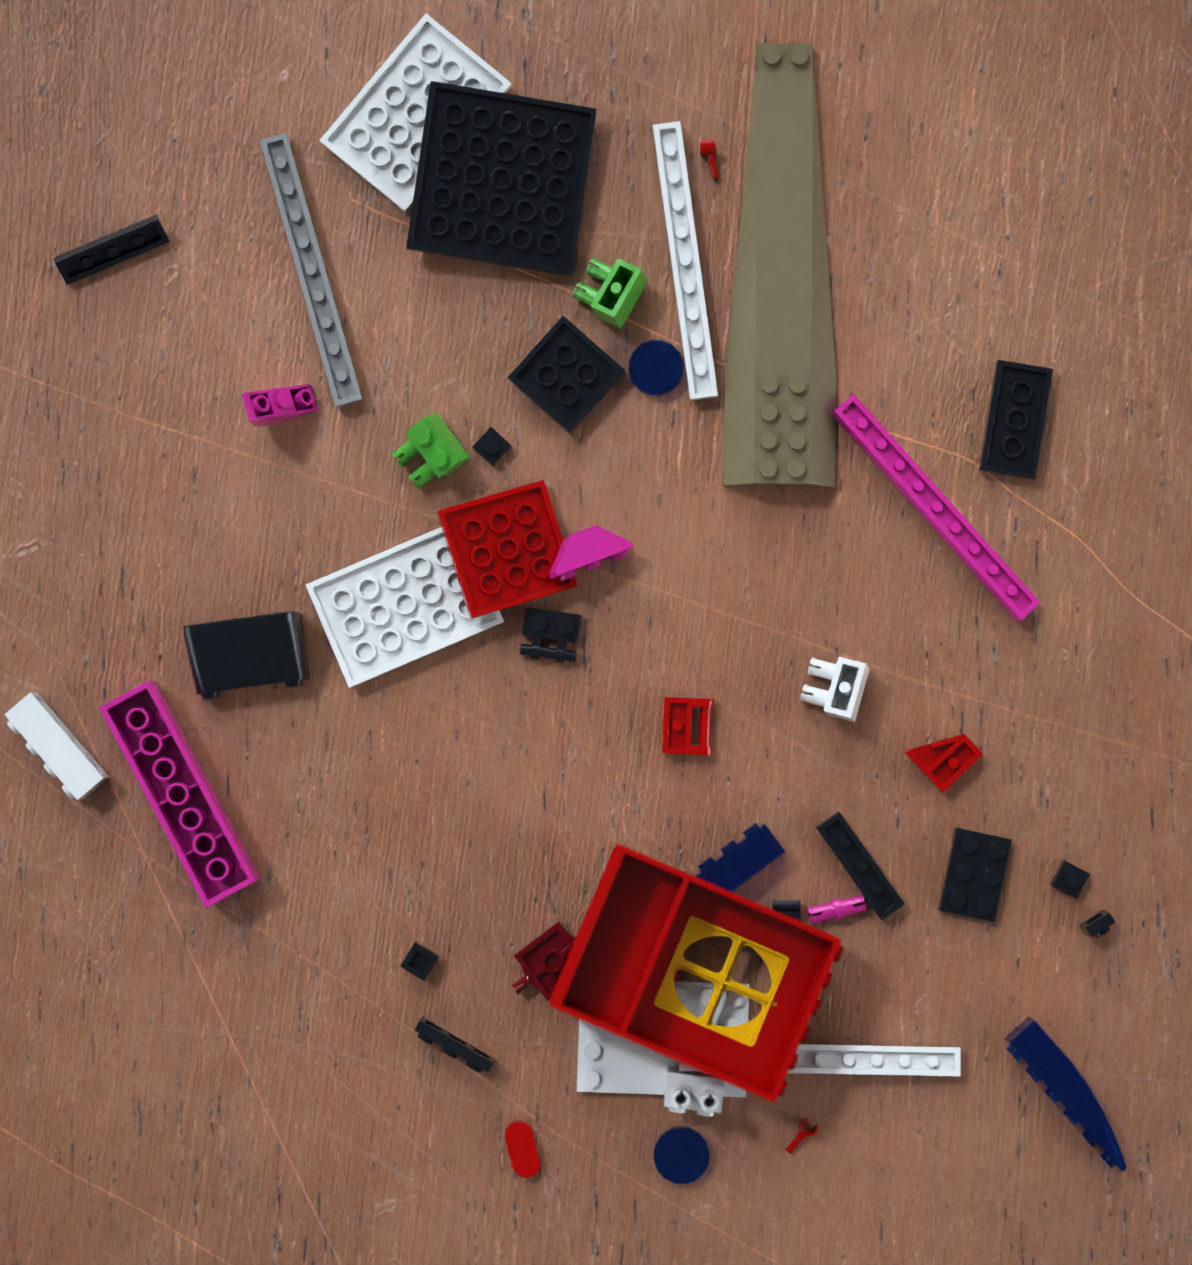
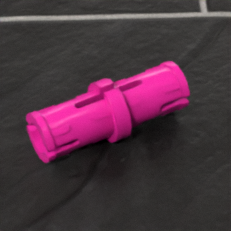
M860 894L859 896L839 901L835 898L831 899V903L807 907L808 915L820 912V915L809 917L811 925L835 918L836 921L842 920L843 916L867 912L866 905L864 904L853 906L854 904L865 902L863 895Z

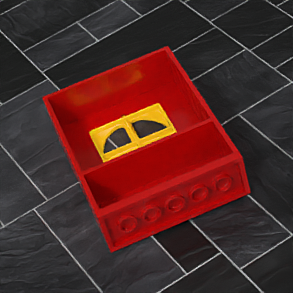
M616 843L550 997L548 1006L775 1103L777 1096L782 1098L788 1085V1081H785L788 1070L793 1071L797 1064L799 1054L796 1053L799 1043L804 1044L809 1035L810 1027L807 1026L811 1015L816 1016L820 1008L821 1000L818 997L822 988H828L833 975L829 970L833 961H839L844 946L840 945L842 939ZM725 936L732 940V946L722 970L718 973L685 960L683 953L686 948L706 937ZM744 946L752 947L764 960L769 970L771 987L767 993L759 992L731 978L735 963ZM679 969L714 984V989L706 1009L700 1017L690 1013L677 995L674 975ZM726 990L734 991L762 1005L760 1013L754 1019L744 1024L717 1026L713 1023V1016Z

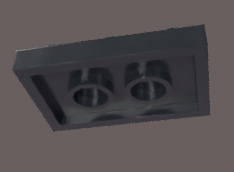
M955 827L938 910L995 922L1012 839Z

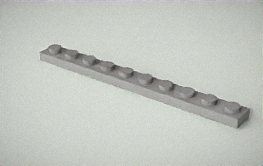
M287 133L260 140L335 407L339 408L363 401Z

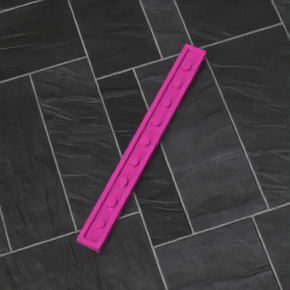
M854 394L831 414L1017 622L1024 619L1040 603Z

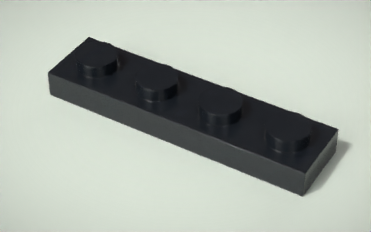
M156 214L54 257V262L64 281L69 285L170 241Z
M839 811L815 827L881 920L904 905V902Z

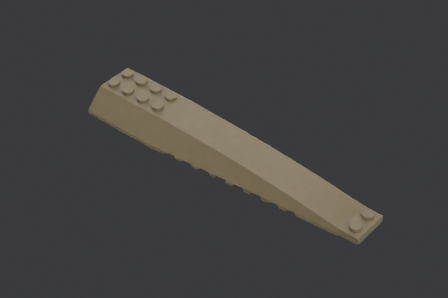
M757 44V72L754 75L725 368L723 486L751 487L753 484L807 485V488H835L836 419L831 414L836 410V366L816 87L813 73V44Z

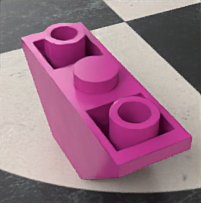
M310 384L241 394L249 422L255 427L282 423L318 411Z
M597 525L573 533L563 540L550 570V579L559 577L561 581L576 576L575 570L585 567L586 572L601 567L600 561L610 558L611 562H615L627 557L626 551L633 548V544L631 541Z

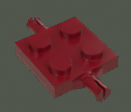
M560 921L556 922L514 954L524 973L521 979L511 985L518 995L532 985L542 993L547 1001L550 1000L576 938L565 930Z

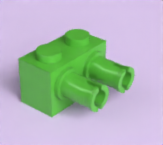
M593 258L590 263L594 265L588 264L586 273L604 281L598 291L585 285L583 282H579L576 286L580 290L574 289L573 298L591 305L590 307L598 319L621 329L648 281L642 269L619 258L613 267Z
M438 413L425 416L406 432L409 440L392 453L394 459L400 458L396 462L402 467L419 453L426 460L421 467L409 475L410 481L417 480L413 485L418 489H421L436 475L438 478L452 474L470 459V456Z

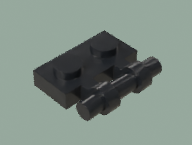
M526 608L522 636L533 637L532 645L521 644L520 655L530 656V659L539 660V657L555 659L557 663H564V661L575 662L576 651L566 650V643H578L581 615ZM542 638L558 640L557 648L541 646Z

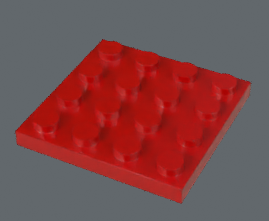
M544 480L444 508L436 512L470 619L578 586L575 576L561 581L559 577L550 579L549 576L563 538Z

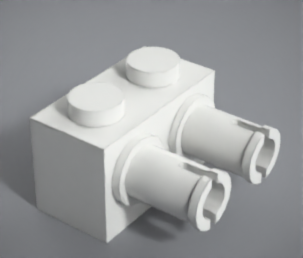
M812 657L810 664L814 667L809 666L808 675L831 680V686L827 691L805 684L802 691L813 696L801 693L800 701L824 707L823 711L829 716L855 722L870 668L865 663L842 657L838 658L836 664Z
M667 1067L664 1107H669V1111L675 1113H686V1109L697 1110L698 1115L714 1116V1113H721L725 1081L702 1071H678L677 1068Z

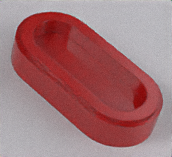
M515 1120L506 1128L505 1141L514 1172L520 1177L529 1178L538 1172L540 1156L532 1127L526 1121Z

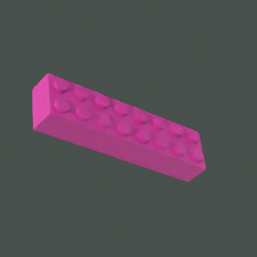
M149 680L100 706L99 709L205 908L261 879L157 682Z

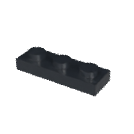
M421 1017L414 1031L419 1033L417 1035L419 1039L431 1045L433 1042L443 1047L442 1051L452 1058L456 1059L459 1056L468 1061L466 1065L476 1072L481 1073L484 1070L488 1073L494 1063L495 1058L424 1017Z

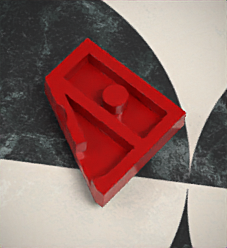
M965 734L952 736L904 752L942 793L983 755Z

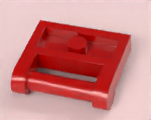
M664 697L662 753L712 755L713 747H710L711 707H714L715 699ZM692 707H700L699 746H691Z

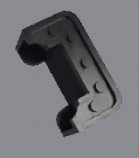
M280 612L183 626L184 640L197 695H203V699L219 698V692L275 683H286L287 688L303 686V680L310 679L302 616L299 612Z

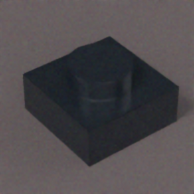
M490 427L472 448L494 467L512 445Z
M1062 860L1050 885L1077 899L1090 874Z
M1102 910L1081 923L1080 927L1086 935L1090 937L1095 935L1098 938L1109 932V926L1115 923L1109 912Z
M415 941L400 967L424 981L440 955Z

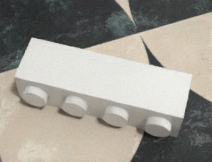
M30 692L4 714L9 719L7 724L10 729L17 735L21 733L27 740L25 745L33 755H39L44 760L45 764L43 766L52 777L55 778L57 776L64 784L62 786L63 791L71 799H85L109 778L107 773L37 692Z

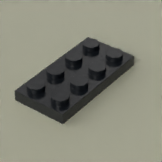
M1004 360L996 361L978 471L1031 480L1036 479L1053 369Z

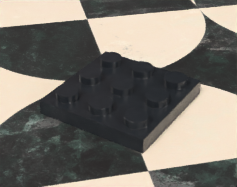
M562 316L507 378L563 429L571 434L624 375L626 370L566 317Z

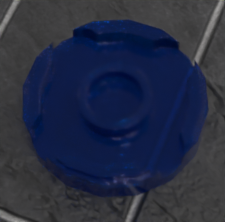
M650 340L642 343L633 351L629 360V376L632 384L644 394L653 396L668 394L679 385L683 376L684 362L680 352L672 344L663 340Z
M676 1126L659 1136L654 1146L653 1158L657 1171L664 1179L674 1184H688L696 1181L705 1173L709 1164L710 1152L706 1140L698 1131L686 1126Z

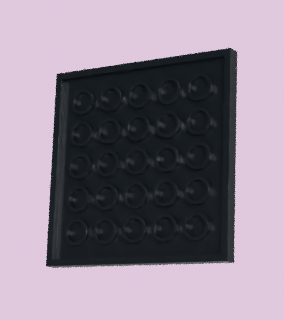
M431 81L406 250L572 276L597 109Z

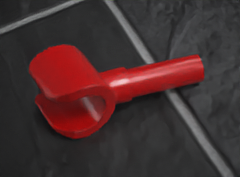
M702 139L700 141V155H708L712 179L718 178L719 175L715 161L716 144L713 140Z
M802 1119L798 1127L799 1132L785 1150L791 1154L806 1136H813L817 1133L818 1126L814 1125L810 1132H806L804 1126L809 1119Z

